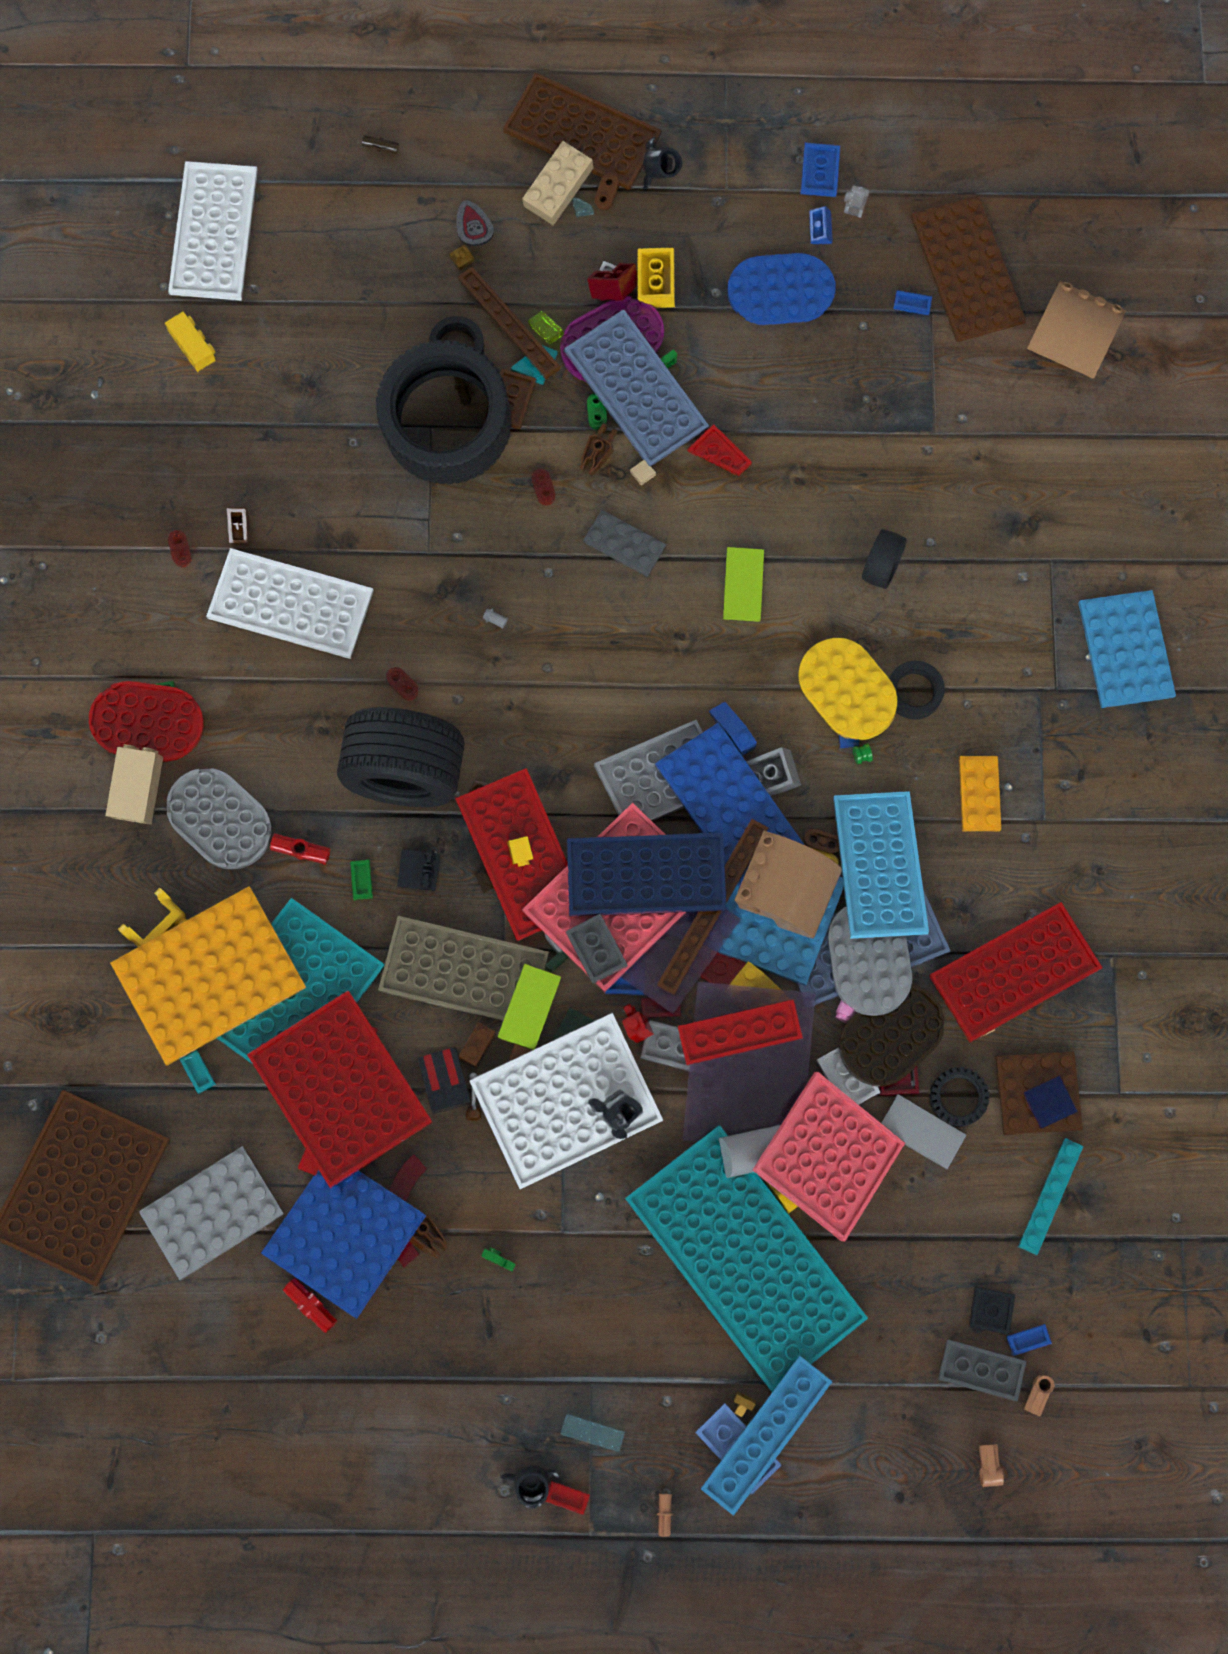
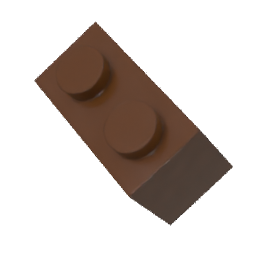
M478 1022L459 1054V1060L477 1069L494 1040L496 1032Z

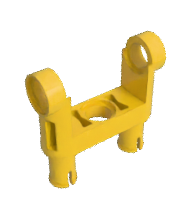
M161 888L154 894L170 913L144 939L124 924L118 928L137 947L187 921L186 914Z

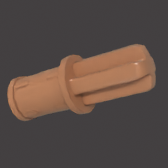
M659 1494V1513H657L659 1515V1536L668 1537L671 1534V1516H673L671 1514L672 1494Z

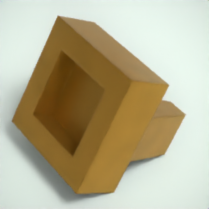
M466 245L449 253V257L459 271L474 262V257Z
M737 1391L734 1397V1402L738 1404L735 1414L742 1417L746 1409L752 1411L756 1400Z

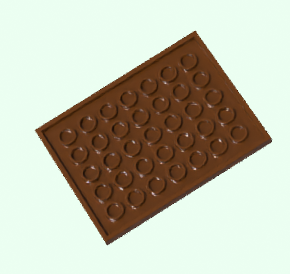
M62 1090L0 1211V1242L98 1287L170 1139Z

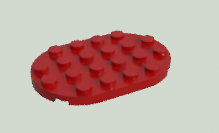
M134 681L118 682L111 685L104 692H100L93 701L89 711V727L93 737L103 749L115 755L117 747L123 748L124 744L136 746L141 751L143 747L155 749L159 755L163 756V762L174 761L186 756L197 746L204 729L202 711L193 697L181 689Z

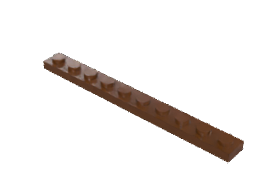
M751 819L725 865L726 904L752 860L763 831L769 830V827L754 819ZM722 911L698 912L659 980L657 987L672 995L676 994Z

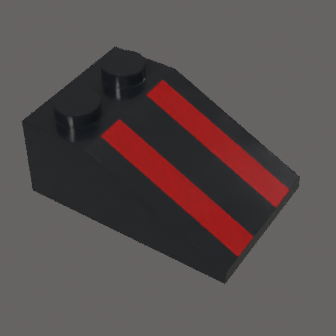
M456 1047L418 1058L433 1115L471 1104Z

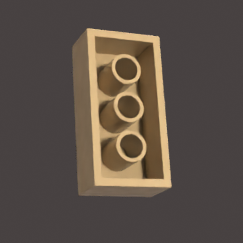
M562 141L522 198L524 207L554 226L593 170V160Z

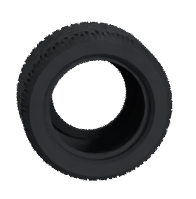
M390 707L361 709L352 714L346 721L337 776L346 789L368 799L408 807L441 806L452 800L457 793L465 740L461 732L454 725L429 714Z

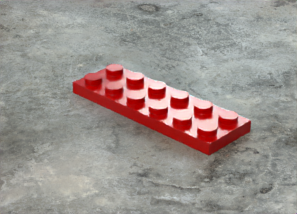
M794 999L677 1026L686 1065L803 1038Z

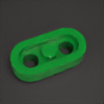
M595 393L591 394L587 399L588 421L591 428L599 430L603 423L607 424L606 408Z

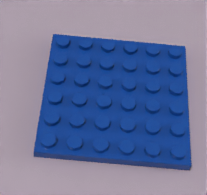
M318 1169L317 1174L311 1179L261 1254L357 1319L426 1215L360 1171L355 1172L330 1188Z

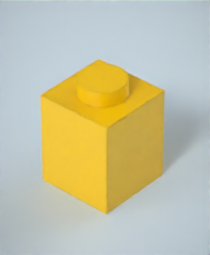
M528 836L508 841L507 844L512 863L518 864V867L530 864L529 860H532L533 856Z

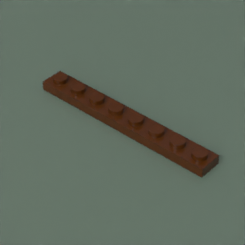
M473 267L458 276L460 283L546 380L560 370L559 364Z

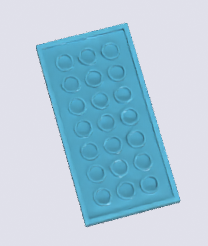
M910 791L834 796L833 802L850 939L928 934L929 927Z

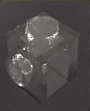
M853 185L851 191H847L844 202H847L844 213L861 218L870 191L864 187Z

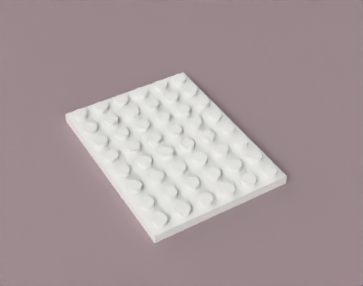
M613 1013L470 1080L471 1086L519 1189L624 1140L612 1136V1128L605 1123L601 1115H597L592 1111L588 1104V1100L592 1098H597L604 1102L620 1089L641 1104L643 1113L625 1129L628 1137L663 1121Z

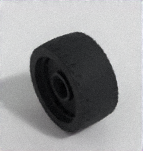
M882 529L866 561L862 580L874 586L887 589L900 563L907 538L895 532Z

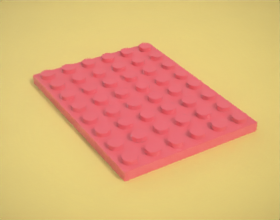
M632 803L598 837L666 834ZM567 866L522 911L588 976L565 931L596 915L569 916ZM686 912L601 915L628 966L596 982V984L606 992Z

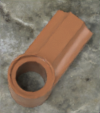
M1045 1375L1035 1377L1033 1387L1023 1408L1024 1410L1039 1417L1041 1416L1048 1397L1054 1390L1055 1385L1052 1378ZM1042 1379L1048 1381V1387L1045 1390H1041L1039 1387V1382Z
M997 1444L979 1446L981 1460L980 1482L982 1487L1003 1486L1004 1477L999 1464Z

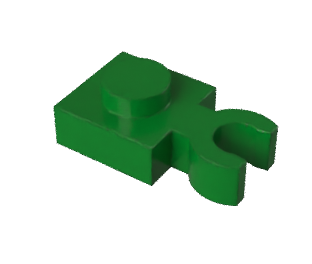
M491 1247L489 1250L484 1249L481 1255L482 1258L513 1272L516 1264L501 1257L500 1251Z

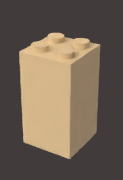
M124 744L123 748L117 747L105 816L152 825L163 756L159 755L158 751L145 747L141 751L136 746Z

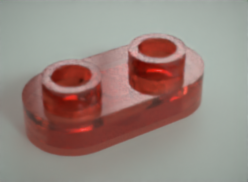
M537 469L532 474V484L537 500L542 505H550L555 501V490L550 474L544 469ZM538 476H544V478L538 479ZM548 492L549 495L544 496L543 493Z
M173 531L168 536L173 562L178 567H186L192 561L187 537L182 531ZM177 540H181V543L176 544L175 542ZM181 557H186L183 561L179 560Z
M393 667L388 670L386 674L388 684L403 699L413 700L418 696L417 684L401 668ZM399 676L400 679L397 680V681H394V680H393V677ZM412 689L413 691L412 693L407 694L406 690Z

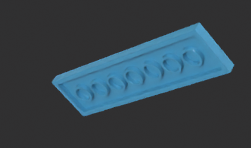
M799 1356L700 1489L734 1516L832 1381Z

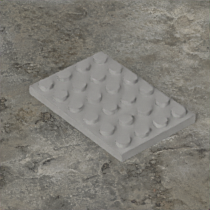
M697 720L594 763V767L618 816L632 803L651 821L684 808L655 766V763L703 733Z
M243 1146L139 1211L179 1280L189 1276L284 1215Z

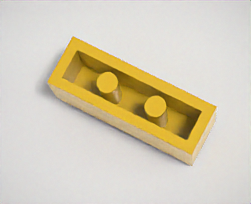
M181 312L165 322L167 331L197 372L216 361L214 348L210 343L206 344L204 334L200 329L196 330L194 327L196 324L191 316L187 317L184 312Z

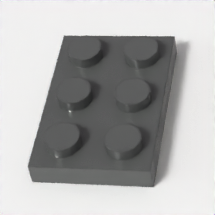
M601 914L565 931L592 984L628 966Z

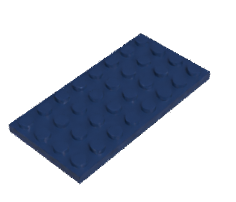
M723 833L567 838L569 916L726 910Z

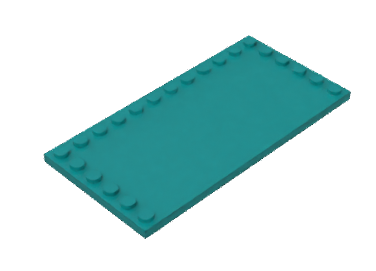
M719 1125L632 1192L625 1200L769 1390L773 1392L799 1356L812 1364L866 1321L868 1317L757 1173L752 1172L726 1178L719 1138L728 1135Z

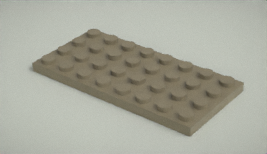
M398 916L378 991L504 1021L524 964L545 971L549 952Z

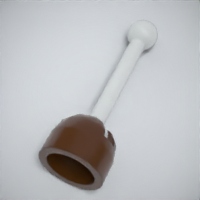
M476 1073L470 1074L471 1080L477 1077ZM472 1088V1106L466 1110V1120L478 1121L481 1120V1110L476 1106V1094Z

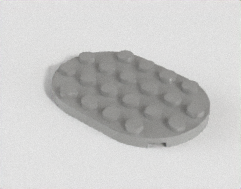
M213 768L195 769L181 776L171 787L167 796L168 819L174 830L209 863L223 869H241L255 863L265 853L272 834L269 816L263 806L228 774Z
M844 907L834 917L828 931V948L835 989L841 1000L858 1013L870 1016L887 1014L902 1004L908 996L912 985V970L906 936L850 939L847 908Z

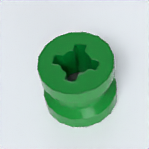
M868 743L863 744L861 747L853 746V756L857 765L862 764L864 761H873L872 751Z

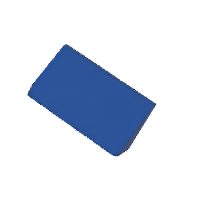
M826 206L810 210L811 244H831V211Z

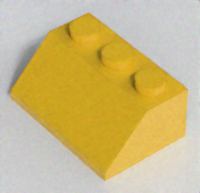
M674 248L638 249L639 301L651 304L656 308L675 307Z

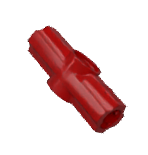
M275 833L270 845L271 851L294 856L299 860L305 859L324 865L327 864L331 851L328 847ZM298 846L305 847L302 853L295 852Z
M296 1278L291 1280L283 1289L297 1304V1308L324 1333H327L338 1321L323 1306L324 1304Z

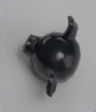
M655 137L649 139L645 146L647 152L643 159V168L646 173L643 181L644 190L649 188L652 178L674 177L679 173L683 164L682 157L675 149L655 147ZM668 154L673 155V157L675 158V167L671 172L668 171L672 170L673 168V159L669 157Z
M620 1089L604 1102L597 1098L588 1100L592 1111L602 1116L605 1123L612 1128V1136L618 1139L628 1137L625 1129L643 1113L641 1104Z
M537 1465L522 1467L516 1474L507 1473L500 1475L501 1479L514 1481V1490L519 1502L527 1508L534 1509L541 1506L547 1500L549 1494L548 1477L555 1476L558 1479L560 1478V1475L555 1470H544Z

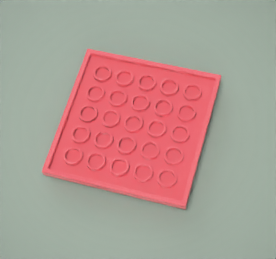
M814 1072L756 1163L753 1171L840 1241H846L905 1142L819 1072Z

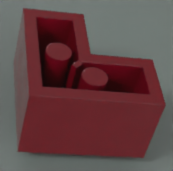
M619 263L612 271L596 270L587 278L591 298L601 301L607 299L615 301L624 300L638 286L636 264Z

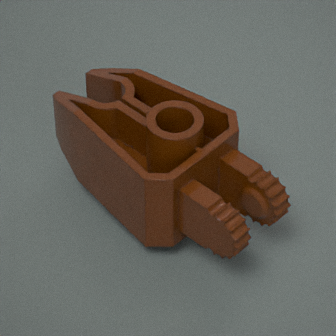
M605 423L602 424L597 435L589 436L581 458L580 469L582 471L585 470L589 462L593 461L589 471L591 476L600 470L614 451L612 442L618 430L613 428L607 440L603 439L602 436L607 430V424Z
M426 1215L410 1239V1242L425 1254L438 1258L441 1254L433 1246V1243L443 1251L448 1248L447 1243L431 1217Z

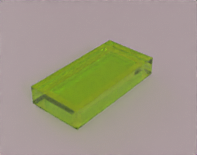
M543 311L528 320L529 325L549 344L564 335L563 330Z

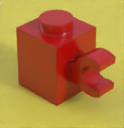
M631 1004L623 1007L628 1018L622 1020V1023L630 1039L639 1043L654 1035L646 1016L637 1012Z

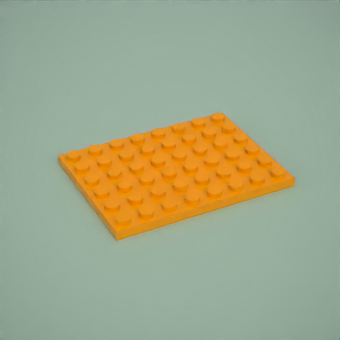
M250 886L110 962L166 1066L306 988Z

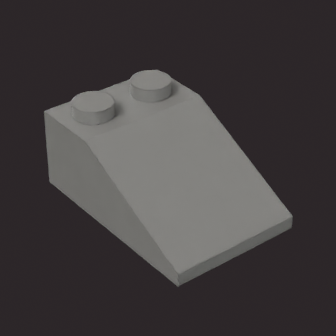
M781 747L746 761L770 796L801 786L791 750Z

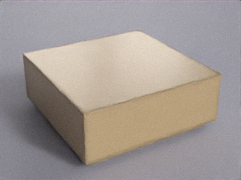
M645 460L630 469V473L641 486L656 476V472L651 466L649 467Z

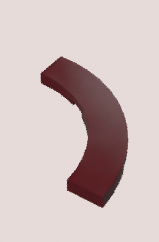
M415 1154L401 1167L389 1190L405 1202L408 1201L409 1194L417 1180L427 1170ZM410 1241L398 1257V1261L404 1268L419 1256V1253Z

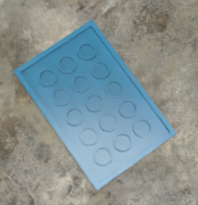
M1153 590L1079 601L1101 708L1174 698L1176 693Z

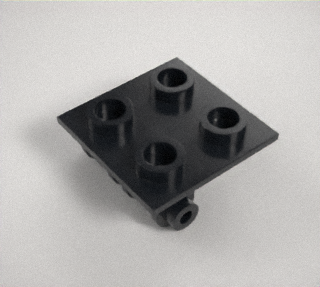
M402 849L397 887L436 891L440 853H434L433 850L422 852Z

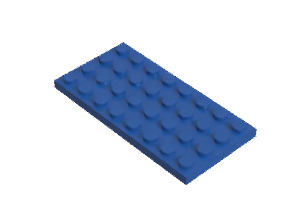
M719 723L655 763V766L702 833H723L724 865H726L751 819L769 827L767 832L803 844ZM748 867L746 868L743 876L741 877L738 883L739 887L741 886V883L744 879Z

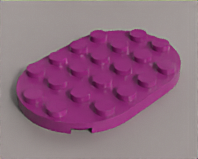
M625 297L622 301L611 300L575 319L565 329L560 343L561 358L565 367L576 378L585 381L564 352V348L623 309L657 354L664 338V324L658 311L651 304L631 299V297Z

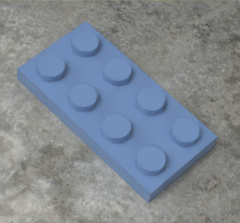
M724 1404L695 1433L722 1460L746 1426ZM776 1459L756 1484L751 1494L781 1466Z

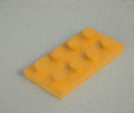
M960 756L962 831H1001L998 756Z

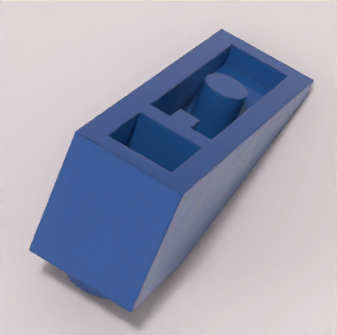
M726 702L709 710L716 724L719 723L742 756L755 749L756 740Z

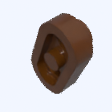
M614 174L604 175L595 196V204L601 210H608L613 205L619 188V180ZM608 180L613 181L611 185L606 184ZM606 197V202L602 203L600 201L601 198Z
M810 829L805 833L804 843L807 847L829 854H837L839 852L837 835L818 829ZM814 837L817 841L813 843L810 841V838ZM833 843L835 847L830 848L828 844Z

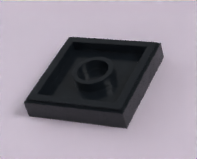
M975 1287L969 1327L1009 1335L1015 1294Z

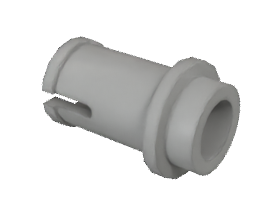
M487 609L483 616L485 622L489 621L502 629L508 621L507 617L494 612V609Z

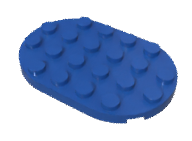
M793 253L755 256L741 262L733 270L729 278L727 293L733 310L743 316L746 321L754 324L770 325L807 322L820 317L831 306L836 287L834 276L823 261L812 255Z

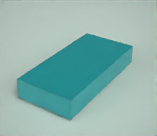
M198 1050L179 1059L198 1094L216 1085Z

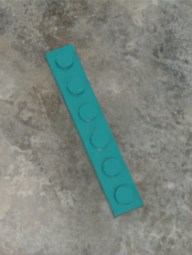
M1067 1138L1063 1139L1020 1240L1019 1248L1038 1255L1083 1146Z

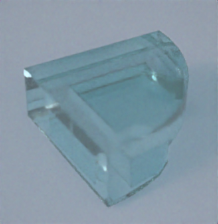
M579 198L573 199L576 218L594 214L590 204Z

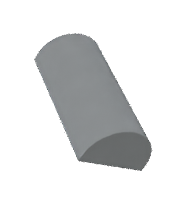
M781 1125L719 1138L726 1178L754 1172L753 1168Z

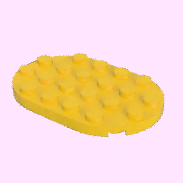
M830 638L815 644L804 655L799 667V683L802 692L835 733L847 739L866 740L878 736L890 726L897 710L896 690L890 679L861 645L845 638Z

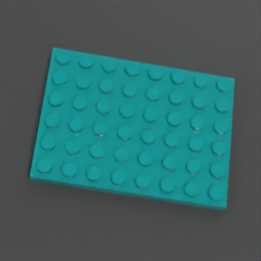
M292 898L271 925L306 988L217 1038L251 1064L252 1062L247 1054L346 991H349L355 1002L358 1003L385 966L381 961Z

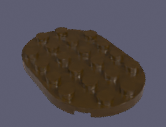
M911 985L908 996L895 1010L878 1016L864 1015L857 1012L844 1026L839 1039V1053L845 1068L857 1080L871 1086H889L902 1080L938 1046L943 1037L944 1015L939 1003L923 988Z

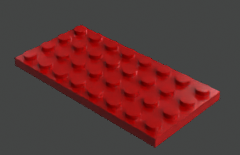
M525 768L455 798L516 941L542 931L522 909L568 866V862L529 772ZM528 836L533 859L529 860L530 864L518 867V864L512 863L507 842Z
M1060 902L933 972L929 977L969 1043L1101 970L1103 967L1066 908Z

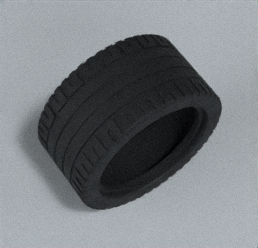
M436 340V342H424L419 346L416 345L412 349L406 350L404 354L398 356V359H395L392 365L388 367L377 391V418L392 455L405 470L427 482L458 484L462 481L466 482L471 478H476L477 475L483 474L485 470L487 471L491 465L496 463V460L500 458L501 453L505 450V445L508 443L512 418L502 376L487 356L482 355V352L464 343ZM442 376L459 377L476 385L489 401L488 416L483 428L470 442L452 450H431L413 442L403 432L401 426L402 411L408 397L418 386L430 379Z

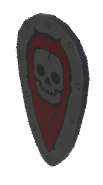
M468 200L463 201L457 212L459 239L464 244L470 246H481L489 242L494 235L491 221L475 203Z

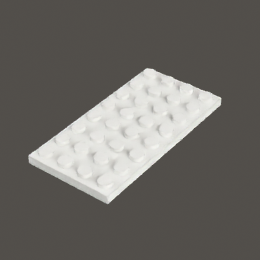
M185 161L168 290L169 295L242 300L258 172L257 167Z
M230 548L207 613V619L351 659L374 590L370 587Z

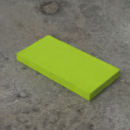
M727 547L723 619L761 621L764 549Z
M524 964L498 1038L530 1050H535L561 976Z

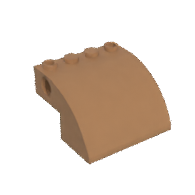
M1060 281L1027 349L1094 379L1126 310H1123L1119 305H1112L1106 302L1102 297H1094L1086 290L1074 288L1068 282Z
M763 831L735 901L740 909L773 919L779 928L814 939L842 868L828 857L810 847Z

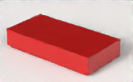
M551 1481L546 1502L584 1515L590 1494Z

